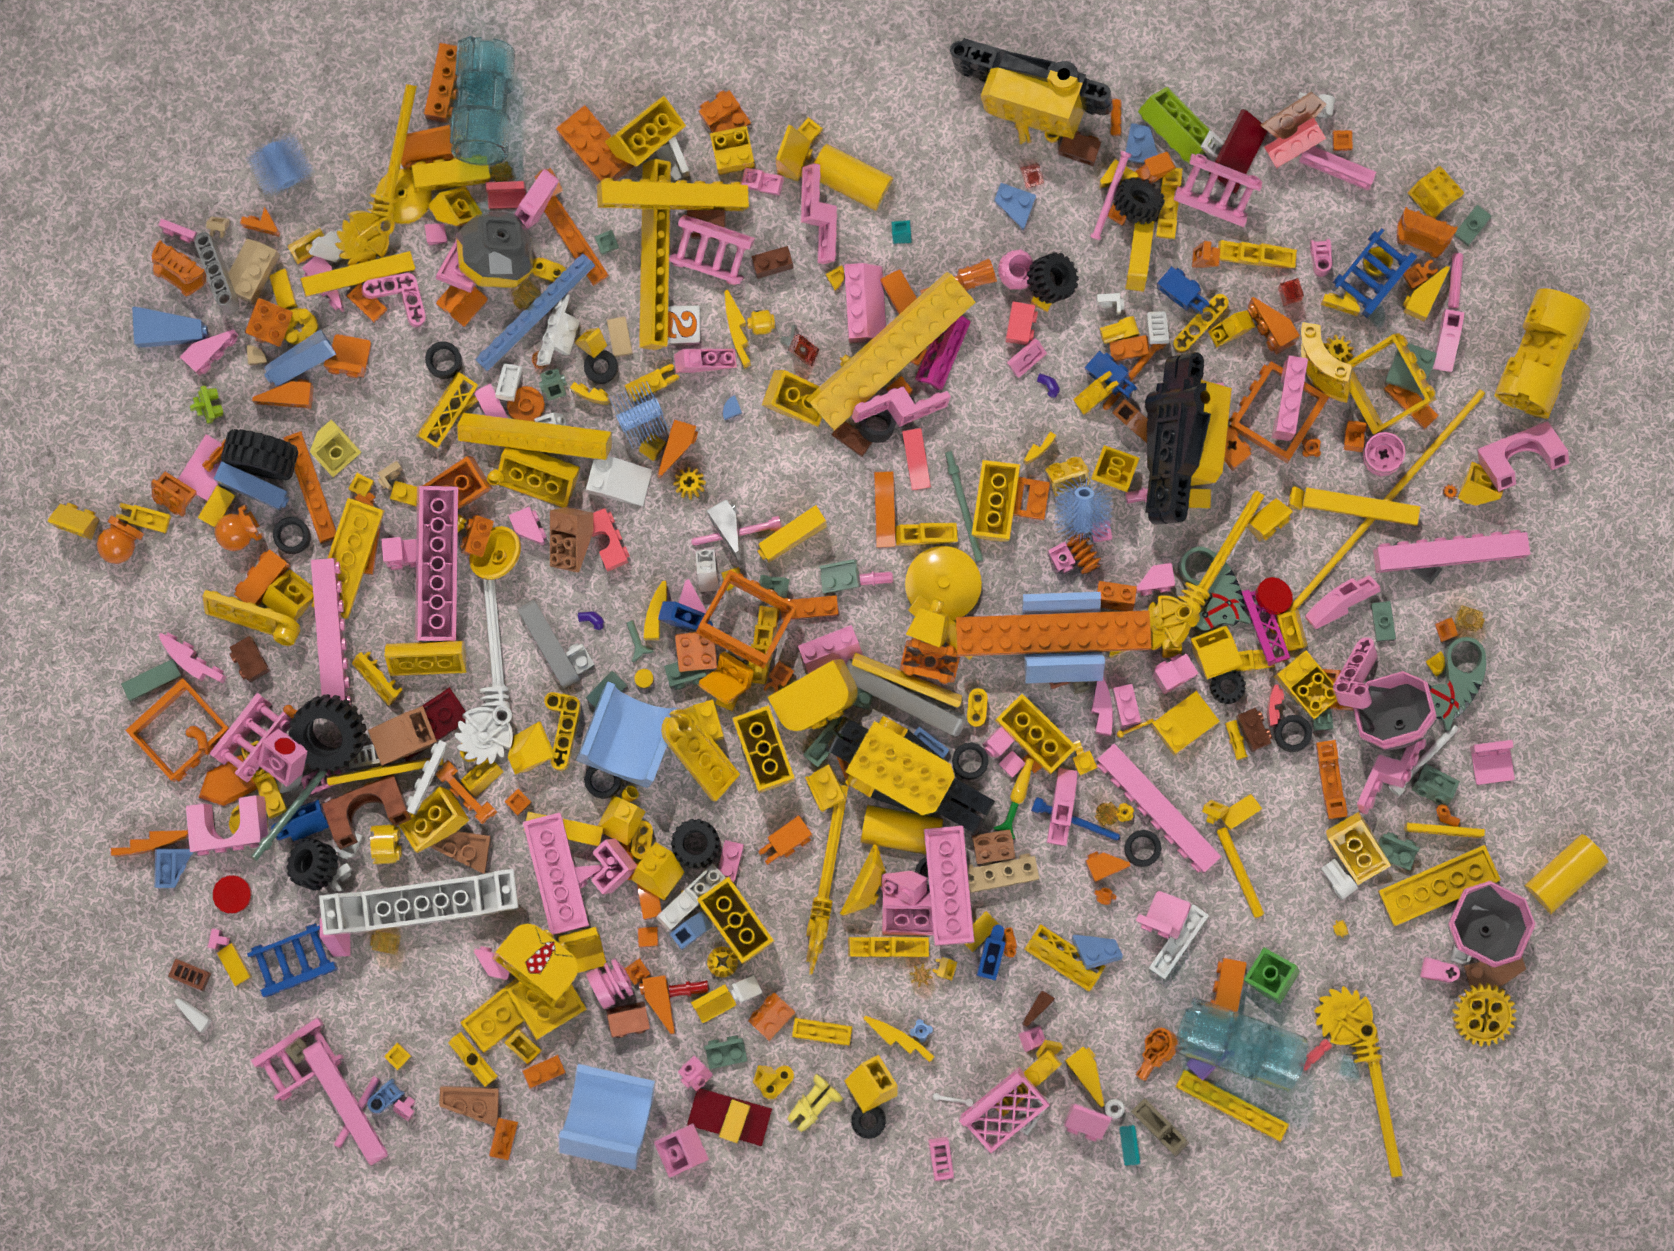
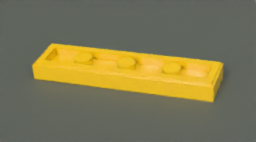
M1418 823L1404 824L1405 832L1482 838L1485 836V829Z

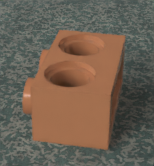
M1011 830L972 836L977 864L1015 858Z

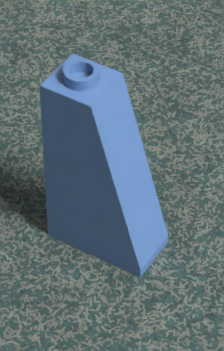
M132 307L134 344L138 348L191 344L208 337V327L202 320Z
M320 329L264 366L266 371L264 375L270 384L274 382L277 387L336 355V352Z
M221 461L214 477L217 484L277 510L286 507L289 501L287 491Z

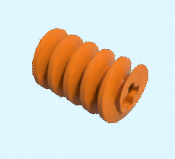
M1077 533L1068 539L1070 541L1067 543V547H1073L1070 551L1071 554H1077L1074 560H1081L1077 566L1079 568L1084 567L1081 571L1082 574H1087L1102 565H1098V562L1101 560L1100 557L1094 558L1097 551H1090L1094 545H1087V542L1090 540L1089 537L1083 539V533L1082 535Z

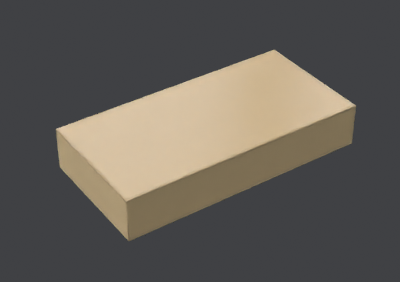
M626 317L608 319L607 324L613 355L620 357L633 354Z

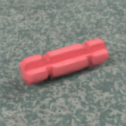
M1324 1039L1320 1046H1316L1306 1055L1307 1058H1303L1298 1063L1304 1071L1308 1070L1311 1064H1314L1325 1054V1051L1327 1052L1332 1047L1331 1043Z

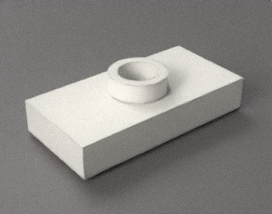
M503 364L495 398L508 401L515 400L522 374V366Z

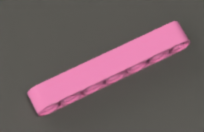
M321 1040L304 1049L303 1053L368 1163L372 1166L387 1157L388 1153Z

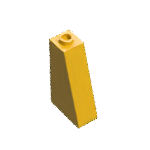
M815 505L758 544L760 549L757 552L762 560L766 559L769 563L827 527L826 519L817 505Z

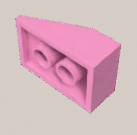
M1071 1104L1064 1126L1068 1127L1067 1132L1078 1135V1132L1086 1134V1139L1096 1142L1097 1139L1102 1140L1112 1117L1077 1104Z

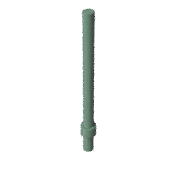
M952 451L945 453L949 466L947 470L953 480L975 560L980 562L983 561L978 539L972 536L973 522L958 474L960 470L955 463Z
M319 770L266 838H262L258 843V848L251 855L254 861H257L265 850H269L273 845L272 841L327 772Z

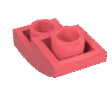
M1279 685L1273 686L1269 696L1267 707L1268 727L1276 726L1278 720H1280L1279 710L1275 709V706L1282 704L1284 693L1283 689H1279Z

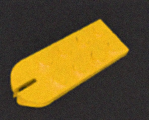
M205 590L203 593L204 611L207 615L272 635L274 640L283 646L294 645L301 631L300 625L286 615L277 613L270 608L258 607L251 602H242L236 597L221 595L217 591Z
M683 709L673 710L669 713L671 717H666L662 723V737L712 801H717L740 776V773L693 713Z

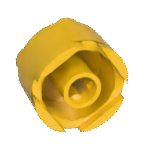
M392 824L371 826L370 832L374 831V836L370 837L371 857L375 858L373 864L397 863L400 857H402V846H398L399 838H401L400 827Z

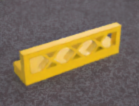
M460 372L456 373L416 437L425 440L438 449L478 384ZM463 380L472 385L469 392L461 394L460 385ZM459 397V408L451 410L450 400ZM449 413L450 422L448 425L441 426L439 420L441 414ZM439 429L440 437L437 442L427 437L431 430Z
M1041 924L1024 948V950L1089 992L1106 967L1104 965L1095 967L1099 970L1097 974L1090 969L1086 970L1082 960L1076 961L1073 959L1072 955L1080 958L1076 947ZM1039 932L1046 935L1048 940L1039 937ZM1056 944L1061 945L1064 948V950H1059L1056 947Z

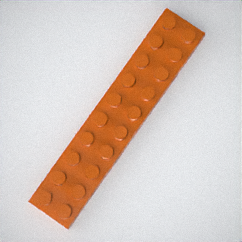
M1149 611L956 617L957 656L1151 650Z

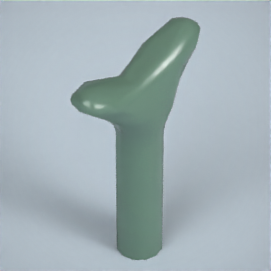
M634 621L627 622L626 624L635 646L632 662H636L643 654H651L654 650L642 645Z

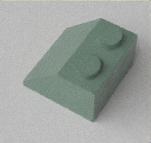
M1408 343L1407 346L1410 352L1415 354L1417 358L1416 363L1425 372L1427 381L1437 353ZM1397 348L1385 382L1421 395L1422 392Z

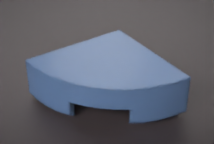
M735 395L730 397L724 405V420L742 414Z

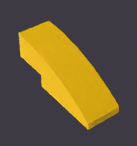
M957 523L900 524L895 527L896 546L958 542Z
M666 581L660 583L650 602L644 624L643 638L645 641L660 640V620H658L663 601H667Z

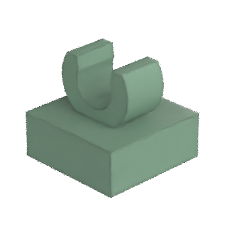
M1325 710L1315 719L1312 718L1314 731L1334 729L1331 710Z

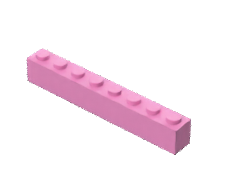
M1520 530L1509 531V534L1493 532L1490 533L1491 536H1483L1481 533L1472 535V538H1465L1464 535L1453 537V540H1446V537L1434 539V542L1422 539L1417 540L1414 544H1409V541L1398 542L1395 546H1390V543L1379 544V547L1373 550L1376 573L1526 558L1531 555L1527 532L1521 533Z
M337 558L311 560L321 695L329 694L330 698L337 695L341 697L340 700L345 698L349 700L351 705V697L347 695V688H350L349 677H346L345 670L348 669V658L344 657V650H347L346 638L343 639L342 632L345 631V620L341 619L344 604L343 600H340L339 594L342 592V582L338 581V573H341L340 562H337Z
M1115 744L1097 759L1099 763L1097 767L1104 774L1107 772L1112 777L1110 781L1117 788L1121 787L1125 791L1124 796L1130 802L1133 800L1136 802L1138 811L1143 816L1148 815L1152 819L1150 823L1157 830L1161 829L1165 833L1164 838L1171 845L1174 843L1179 848L1177 852L1184 859L1186 857L1192 862L1190 865L1197 873L1200 871L1205 873L1222 857Z

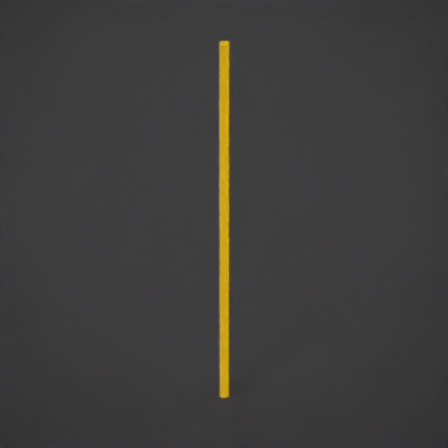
M1480 389L1383 500L1392 501L1485 396L1484 391ZM1366 518L1285 612L1300 607L1376 519ZM1269 629L1273 634H1276V631Z

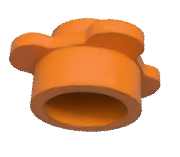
M1317 438L1304 439L1302 441L1304 446L1302 455L1306 458L1309 456L1319 457L1321 455L1319 450L1321 441Z
M1101 888V890H1095L1094 892L1097 896L1096 900L1103 905H1109L1112 899L1116 900L1117 898L1115 894H1112V890L1108 888Z

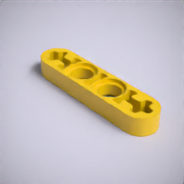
M1215 295L1209 301L1210 305L1202 310L1203 313H1211V321L1206 322L1202 319V314H1197L1175 337L1173 348L1176 352H1186L1227 309L1229 301L1225 295ZM1216 299H1217L1218 301H1220V300L1222 299V300H1224V302H1223L1224 307H1222V306L1220 305V306L1216 309V312H1218V314H1216L1215 311L1213 310V308L1215 307V305H1216V303H1217V302H1216ZM1193 325L1197 326L1200 332L1197 335H1192L1189 332V328ZM1187 335L1190 339L1185 342L1186 347L1181 346L1179 348L1178 340L1183 341Z

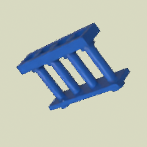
M1382 228L1378 233L1374 231L1368 238L1369 244L1343 276L1339 274L1332 282L1335 286L1331 290L1335 292L1340 286L1363 304L1362 307L1365 309L1361 314L1366 318L1372 314L1417 258L1412 252L1408 256L1402 255L1380 237L1385 231ZM1374 243L1398 261L1397 263L1400 266L1396 271L1388 268L1368 252ZM1363 257L1386 275L1385 278L1388 281L1384 285L1377 283L1356 266ZM1351 272L1375 290L1374 293L1376 295L1373 299L1366 298L1345 281Z
M317 923L305 927L306 931L264 947L261 944L251 948L252 952L247 953L250 958L256 956L266 983L264 985L265 988L260 990L262 997L272 996L339 970L336 962H330L326 957L318 935L320 925L317 926ZM309 935L312 938L320 960V967L315 969L309 967L299 940ZM291 942L302 968L301 974L297 976L291 974L281 947ZM273 949L284 976L282 978L283 981L279 983L272 980L263 953Z

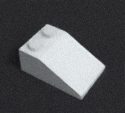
M608 456L607 460L594 458L586 491L589 494L643 507L652 469Z

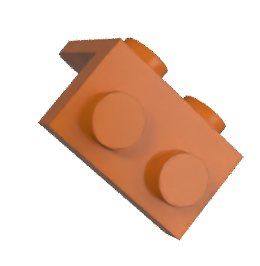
M336 334L332 343L336 355L325 360L324 367L328 373L334 375L342 373L347 374L346 376L350 378H364L371 342L366 339Z

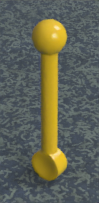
M1149 719L1124 731L1119 730L1117 737L1122 738L1124 734L1152 724L1154 719Z

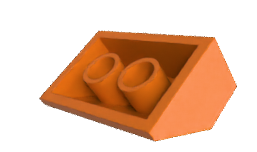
M450 125L408 133L401 160L402 167L411 169L412 165H415L417 162H426L427 164L439 159L452 161L454 157H458L455 137Z

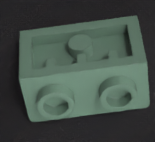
M678 662L664 666L670 689L674 688V690L686 688L685 684L689 683L698 685L699 681L707 676L705 669L680 672Z
M1425 764L1412 791L1430 799L1437 805L1448 806L1454 797L1460 781Z
M1391 832L1382 834L1378 843L1389 862L1410 871L1416 854L1420 850L1416 846L1417 843L1408 839L1405 842L1399 840L1398 835Z
M738 1035L727 1037L725 1042H719V1039L708 1041V1045L704 1046L709 1069L748 1061L743 1038H739Z

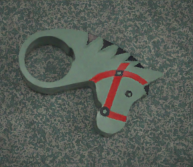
M1194 547L1181 557L1178 571L1185 583L1188 582L1198 586L1201 582L1192 579L1186 572L1185 562L1190 554H1204L1210 559L1211 563L1216 557L1217 553L1206 547ZM1225 562L1209 589V601L1204 607V612L1199 613L1200 620L1194 626L1197 631L1206 632L1220 624L1233 627L1238 622L1251 623V619L1245 613L1244 598L1237 578L1230 566Z
M1471 637L1455 639L1446 647L1444 652L1446 683L1432 686L1428 683L1436 712V719L1442 721L1445 731L1450 730L1453 720L1461 715L1477 695L1485 676V649L1478 640ZM1459 642L1472 644L1478 652L1477 665L1469 673L1457 669L1451 659L1452 650Z

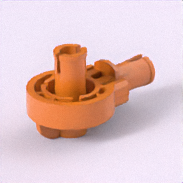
M1156 1028L1146 1036V1050L1142 1054L1144 1062L1136 1072V1076L1146 1081L1154 1067L1160 1068L1163 1062L1169 1061L1175 1055L1178 1047L1175 1033L1165 1028Z

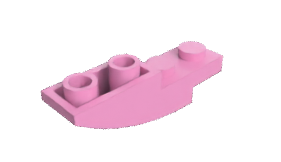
M1370 575L1357 582L1352 578L1333 589L1318 601L1305 615V619L1315 629H1318L1348 614L1349 607L1380 592V586Z
M160 632L159 638L169 655L189 674L202 682L207 675L222 684L227 677L222 674L223 670L216 666H213L212 669L206 666L207 662L199 657L194 659L197 652L193 650V645L185 641L181 644L176 641L178 637L168 632L166 635Z
M1058 768L1046 843L1066 846L1078 771Z

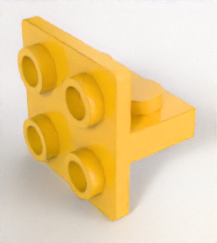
M1071 457L1066 462L1053 463L1045 469L1055 496H1058V492H1063L1064 489H1066L1065 492L1068 491L1069 487L1073 490L1075 489L1073 486H1076L1078 489L1083 486V482L1084 486L1086 483L1087 485L1091 484L1088 475L1089 469L1081 457Z

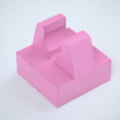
M212 928L208 948L218 950L219 944L229 945L230 938L222 937V930Z
M408 1097L404 1103L398 1100L393 1107V1111L409 1122L414 1115V1110L411 1108L414 1106L415 1100L411 1097Z

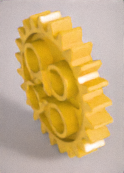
M1479 983L1478 989L1471 985L1470 992L1464 989L1466 995H1458L1461 1001L1454 1002L1458 1009H1452L1453 1013L1457 1014L1452 1019L1457 1022L1454 1027L1460 1029L1458 1031L1460 1036L1464 1035L1466 1041L1470 1039L1473 1045L1478 1041L1480 1047H1482L1484 1042L1489 1047L1492 1040L1495 1044H1498L1497 1038L1499 1037L1505 1040L1503 1034L1510 1035L1508 1027L1514 1028L1515 1026L1511 1021L1517 1020L1512 1015L1517 1010L1510 1008L1515 1003L1508 1001L1511 996L1509 994L1504 995L1505 990L1503 988L1498 991L1497 985H1494L1491 989L1489 983L1486 984L1485 988ZM1475 1000H1480V1005L1477 1008H1472V1003ZM1493 1003H1500L1498 1009L1491 1010V1006ZM1485 1011H1486V1012L1488 1013V1015H1484V1019H1483V1018L1481 1017V1014H1484ZM1471 1020H1478L1476 1026L1469 1027V1023ZM1493 1021H1496V1027L1494 1029H1489V1024Z

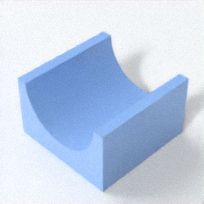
M1101 592L1023 594L1022 615L1100 612ZM1102 652L1024 654L1025 683L1103 681L1105 656H1103Z
M607 682L602 690L576 761L648 789L655 779L667 747V743L661 734L662 723L666 717H671L669 713L677 708H662L641 702L622 693L615 687V684Z
M578 1064L568 1115L563 1130H560L559 1153L636 1170L654 1099L655 1081Z

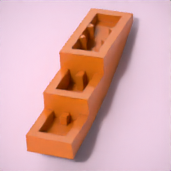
M188 830L149 831V839H130V847L111 848V856L137 855L173 845L187 838Z

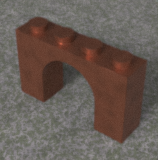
M394 774L384 776L375 782L365 784L361 788L349 791L340 797L330 799L322 804L333 839L340 850L358 843L352 826V819L355 812L367 803L376 802L384 805L392 825L397 826L412 819L407 811L408 807H406L402 790Z

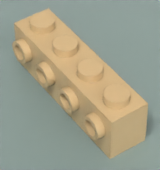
M1030 853L1019 855V859L1000 860V863L992 864V862L981 863L980 867L973 868V864L967 865L969 893L1040 879L1035 856H1030Z

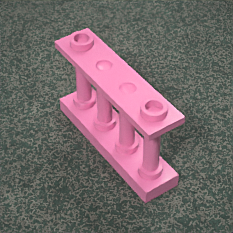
M1191 154L1189 164L1194 166L1185 187H1177L1174 200L1244 227L1248 216L1244 210L1253 190H1261L1262 181L1257 176H1248L1210 161L1201 154ZM1202 168L1211 172L1203 193L1199 195L1192 192V187ZM1218 175L1229 179L1220 201H1214L1209 196ZM1236 182L1247 186L1238 207L1232 208L1228 206L1227 202Z
M684 214L678 223V226L684 230L678 253H672L669 261L673 262V265L677 267L685 266L724 279L731 285H740L744 279V276L738 274L745 250H750L755 238ZM693 231L701 235L695 260L685 257L690 234ZM711 237L719 241L713 266L702 262L708 240ZM729 243L737 247L731 272L720 268L726 245Z
M258 693L209 753L223 765L229 761L236 766L238 770L235 774L246 782L251 779L260 767L258 761L262 741L277 729L286 733L291 728L290 722L292 718L284 712L280 716L269 709L272 704ZM263 715L274 722L268 731L257 724ZM251 730L262 737L255 747L245 740ZM239 746L250 753L244 762L233 755Z
M320 1018L314 1019L251 1060L254 1067L261 1066V1068L266 1070L279 1093L273 1097L275 1100L281 1099L284 1101L292 1096V1091L316 1076L308 1060L305 1058L312 1072L302 1078L291 1058L284 1050L297 1037L300 1036L304 1040V1037L310 1034L315 1037L317 1042L321 1040L336 1066L342 1064L340 1060L344 1058L343 1054L335 1056L320 1032V1027L324 1025ZM276 1055L278 1058L281 1057L295 1080V1083L288 1088H285L271 1065L272 1061L270 1059Z

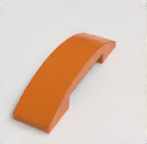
M893 471L874 472L876 548L896 547Z
M1336 740L1317 742L1318 767L1328 819L1347 817L1348 813L1340 777Z

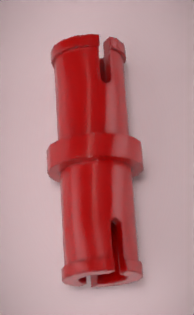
M708 980L693 983L686 981L685 984L669 985L670 998L684 995L691 997L692 994L709 993Z

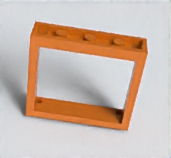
M1270 361L1268 366L1264 364L1259 374L1262 375L1258 381L1254 380L1249 388L1251 391L1248 397L1244 396L1239 403V406H1241L1239 412L1234 411L1229 419L1231 422L1230 428L1233 427L1238 434L1288 464L1329 399V396L1304 382L1303 390L1317 398L1318 402L1287 451H1284L1239 423L1270 372L1273 371L1282 377L1283 368Z
M729 570L699 624L696 633L764 669L798 606L790 602L791 599H784L778 596L774 590H767L761 587L757 581H750L744 578L740 572L737 574ZM729 584L787 614L766 654L708 624Z
M182 678L125 731L171 781L180 782L187 776L186 772L191 767L194 769L201 763L200 759L205 754L207 756L210 755L209 753L230 727L188 681ZM187 690L222 729L207 742L208 750H198L177 771L173 772L139 733Z

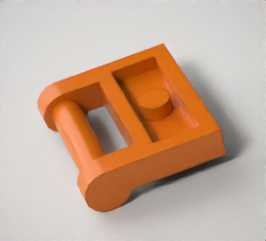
M1019 477L1013 516L1044 520L1050 482ZM1024 485L1030 486L1026 511L1021 510Z

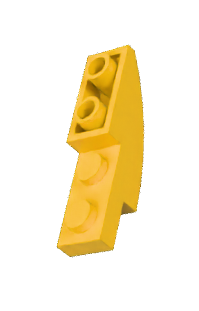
M257 740L251 744L255 747L259 741ZM242 747L240 749L244 759H246L250 753ZM259 767L252 776V779L260 796L265 797L266 812L268 817L272 819L285 813L288 809L284 802L283 794L279 792L275 777L262 767Z
M1049 1049L1024 1071V1076L1036 1088L1062 1063ZM1022 1082L1017 1086V1093L1028 1094V1087ZM1005 1096L1002 1099V1105L1014 1106V1097ZM1016 1097V1105L1024 1098ZM1002 1109V1116L1004 1117L1011 1110Z

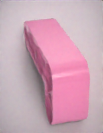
M1362 638L1357 642L1333 685L1337 702L1340 705L1364 709L1372 703L1368 686L1364 684L1378 657L1374 641L1371 638Z

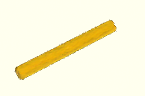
M1227 828L1218 829V837L1255 918L1263 916L1264 911Z

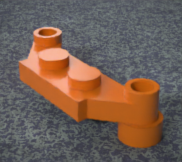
M449 760L442 764L443 767L435 775L442 782L446 780L452 786L450 791L456 797L460 795L465 800L463 804L468 810L474 809L476 811L475 817L481 824L498 813L488 801L481 806L454 778L453 775L458 770Z

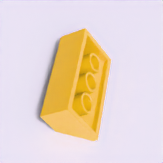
M662 96L609 137L605 143L617 158L637 167L685 128L686 124L667 98Z
M506 447L501 454L498 468L504 477L503 482L499 485L560 507H568L577 483L580 467L537 451Z

